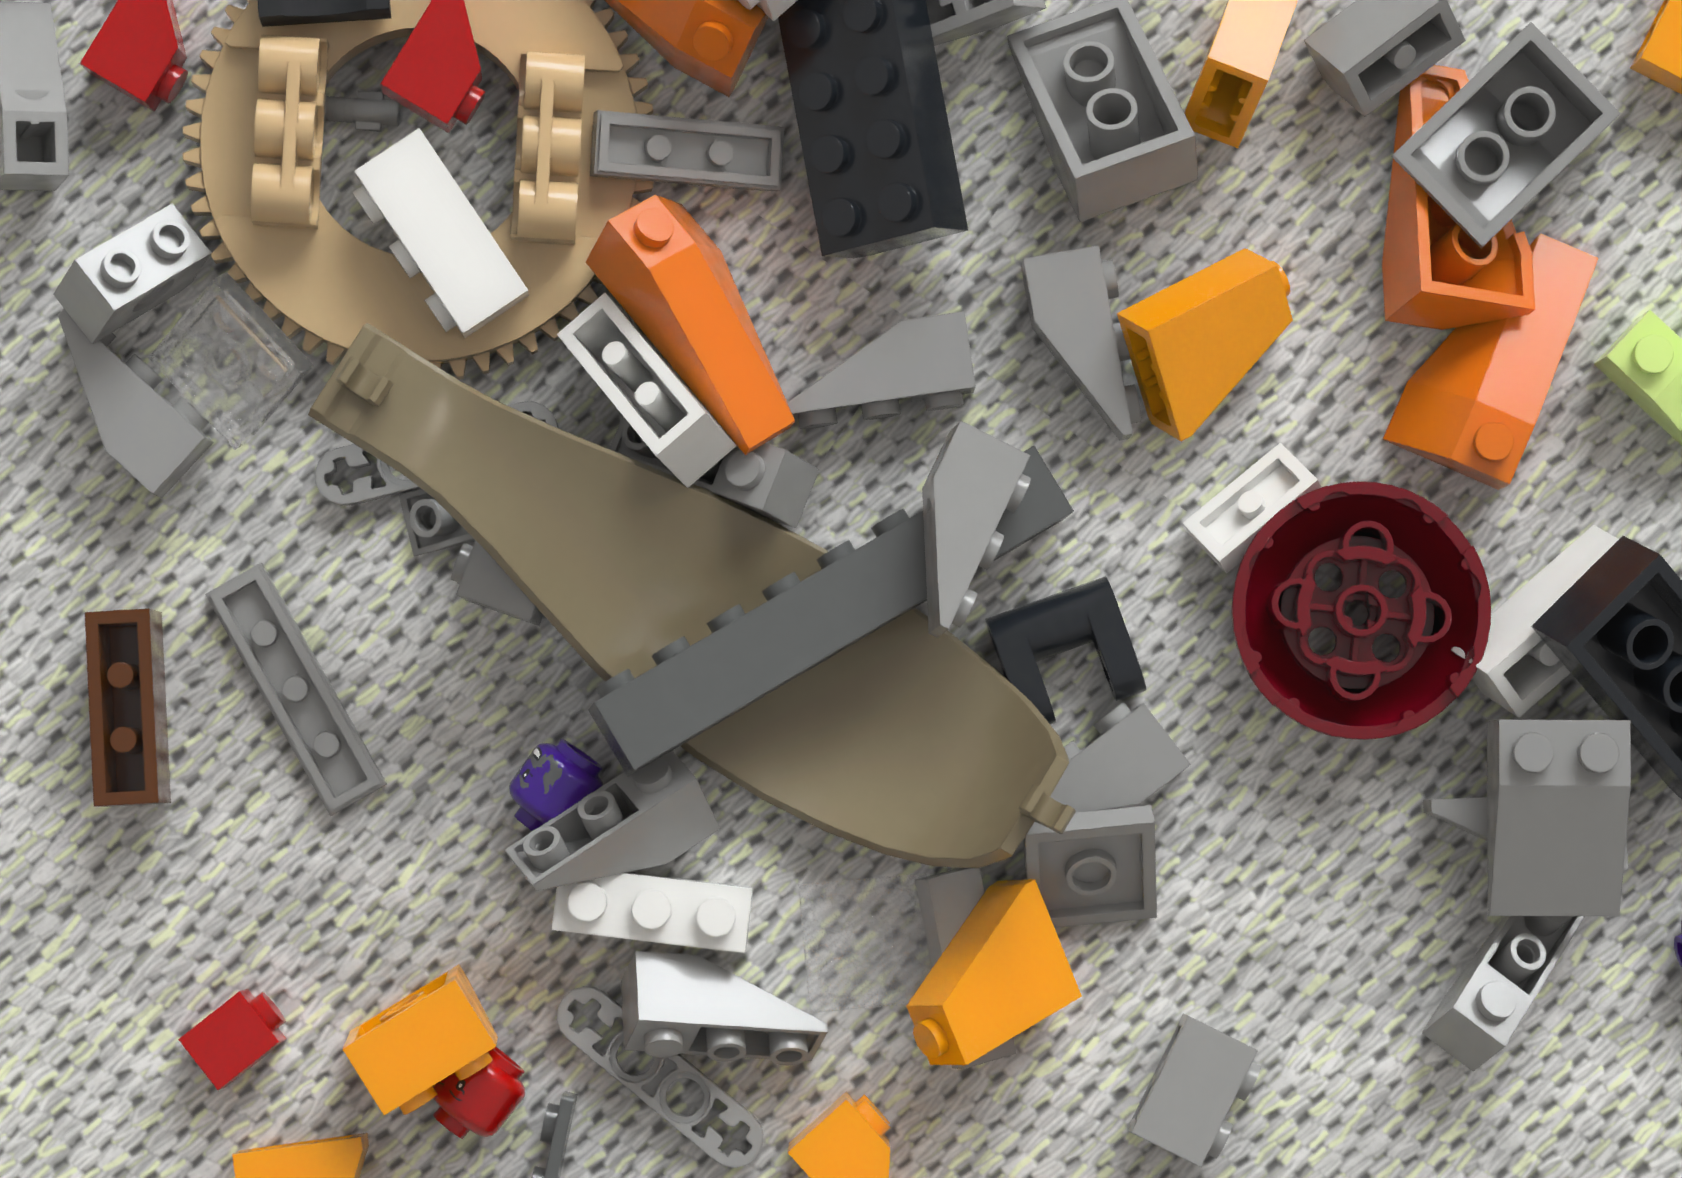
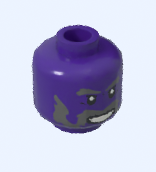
M561 739L556 746L549 743L539 744L534 748L510 782V795L520 806L514 817L531 831L539 828L581 801L588 794L602 787L604 784L598 776L603 769L602 766L578 747L564 739Z

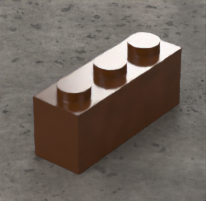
M149 608L85 612L94 807L171 803L162 612Z

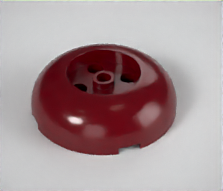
M1357 481L1334 484L1311 491L1289 503L1266 522L1252 540L1240 563L1232 594L1231 616L1233 634L1241 661L1258 690L1274 707L1293 721L1313 731L1344 739L1368 740L1390 737L1415 729L1441 713L1460 696L1478 669L1476 665L1481 662L1484 656L1491 626V598L1486 573L1479 555L1460 529L1447 517L1448 514L1424 497L1409 490L1383 483ZM1323 564L1336 566L1342 574L1341 585L1334 591H1324L1315 582L1316 570ZM1395 571L1403 576L1406 587L1400 597L1388 598L1381 593L1378 582L1383 573ZM1353 601L1362 603L1367 609L1368 616L1362 625H1354L1352 618L1345 616L1346 606L1349 603H1353ZM1316 628H1327L1335 636L1336 643L1331 653L1319 655L1311 650L1308 638L1310 633ZM1381 634L1393 636L1399 644L1398 655L1390 662L1380 661L1372 651L1373 641ZM1453 647L1461 648L1465 653V659L1456 655L1451 649Z

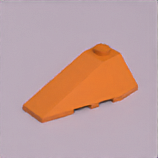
M604 0L674 68L727 97H730L768 19V16L757 5L749 10L738 0Z
M1434 64L1400 90L1393 154L1469 82L1465 70ZM1393 159L1382 257L1385 321L1444 330L1532 313L1535 310L1532 251L1525 232L1516 233L1511 219L1480 248Z
M653 195L608 220L585 263L740 450L747 455L791 428L795 419L723 254L685 207L675 201Z
M1542 233L1529 245L1532 251L1535 310L1529 315L1456 327L1407 381L1382 440L1497 490L1510 485L1539 417L1599 259Z

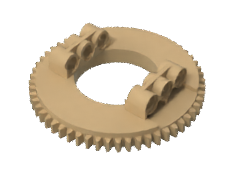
M247 0L248 5L245 9L232 5L226 7L225 12L233 23L232 28L229 30L213 27L211 31L213 38L222 47L221 52L202 50L200 53L202 62L213 71L211 74L192 75L191 79L193 86L206 94L205 98L186 100L185 107L187 111L202 120L199 123L183 126L185 138L200 143V147L183 153V161L187 165L202 168V171L185 179L189 190L206 193L204 197L193 203L191 208L195 216H213V219L199 231L204 240H223L211 253L214 262L219 264L235 260L234 265L224 278L230 286L250 281L241 297L247 306L264 299L267 300L259 317L266 325L281 316L285 317L280 332L282 338L288 341L300 331H305L302 348L304 352L311 354L325 342L327 344L326 361L334 366L348 351L362 327L368 323L442 369L443 364L449 363L456 378L460 380L464 379L467 360L473 359L481 372L487 374L490 373V354L495 352L508 366L514 364L513 345L516 343L522 345L531 355L537 353L536 332L540 330L553 341L559 339L557 335L559 330L555 319L560 316L571 322L579 315L574 304L576 300L591 305L598 299L590 284L592 282L603 283L585 262L607 221L641 203L633 198V194L652 192L654 183L652 181L590 176L594 112L601 110L646 115L653 114L652 103L634 101L633 99L647 89L648 83L646 78L627 77V74L639 64L640 59L637 53L619 55V49L628 41V34L625 30L607 32L606 29L613 21L615 14L611 8L594 13L592 7L596 0H464L476 51L482 53L500 67L519 91L513 210L508 218L490 234L529 292L528 297L464 338L457 326L445 332L430 310L425 299L433 295L434 292L421 272L409 278L394 254L374 248L354 237L330 215L320 201L326 85L334 74L357 54L388 40L409 37L431 0H390V19L262 27L258 14V0Z

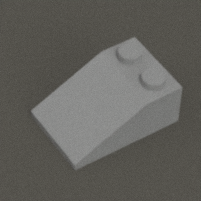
M1106 0L1007 35L1009 48L1054 168L1079 222L1198 180L1196 136L1128 0Z
M1530 22L1391 157L1482 248L1621 113Z
M1499 719L1487 722L1488 916L1620 917L1631 790L1630 720Z

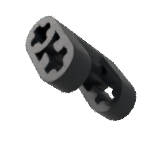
M1106 576L985 619L1005 678L1035 705L1050 725L1056 723V719L1036 662L1076 647L1094 642L1111 693L1116 701L1146 691L1145 680Z

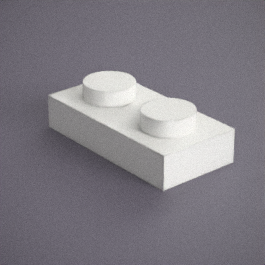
M1279 443L1184 521L1183 525L1194 541L1227 574L1242 561L1247 548L1267 521L1292 501L1322 487L1318 479Z

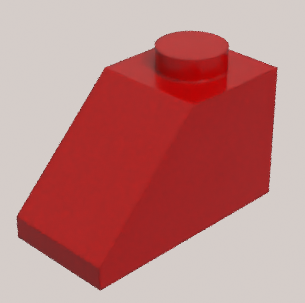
M118 0L79 64L89 74L154 112L162 100L168 104L171 103L181 91L188 75V71L182 68L187 56L173 0Z
M431 0L380 83L384 95L447 133H450L457 120L467 125L486 94L484 90L478 87L482 81V73L464 0Z

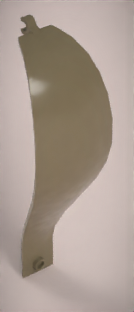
M368 323L360 330L313 403L308 414L399 471L432 496L489 553L529 600L604 681L627 669H630L634 678H637L657 666L651 656L670 643L685 636L691 646L712 634L707 623L725 611L740 604L744 612L748 613L767 602L762 591L778 580L795 572L799 580L803 581L822 570L817 559L828 552L826 549L769 518L712 493L705 488L695 484L687 488L676 476L565 432L500 403L459 381ZM916 608L681 745L693 757L760 799L825 832L885 855L929 866L980 868L1013 856L1034 822L1042 824L1059 834H1063L1076 812L1071 806L1064 805L1050 797L1069 764L1068 755L1057 732L1025 695L997 669L947 630L938 638L929 634L928 616Z

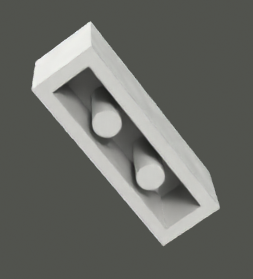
M420 128L354 171L362 186L353 191V195L373 224H376L383 218L386 220L398 238L397 241L388 247L408 277L412 278L421 272L434 292L433 295L425 299V302L445 332L457 326L464 338H466L529 296L527 287Z
M603 293L557 334L654 455L687 488L737 446L638 326L606 293Z
M1593 525L1491 614L1487 646L1481 662L1476 665L1478 669L1472 678L1482 694L1520 718L1571 673L1531 626L1619 540L1618 538ZM1453 647L1451 649L1456 655L1465 659V653L1461 648Z
M630 872L563 885L556 889L551 930L745 953L754 887Z

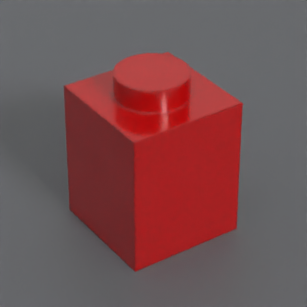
M248 989L236 993L178 1040L216 1089L220 1090L231 1084L287 1039L279 1030V1027L286 1023V1020L278 1007L264 992L254 997Z

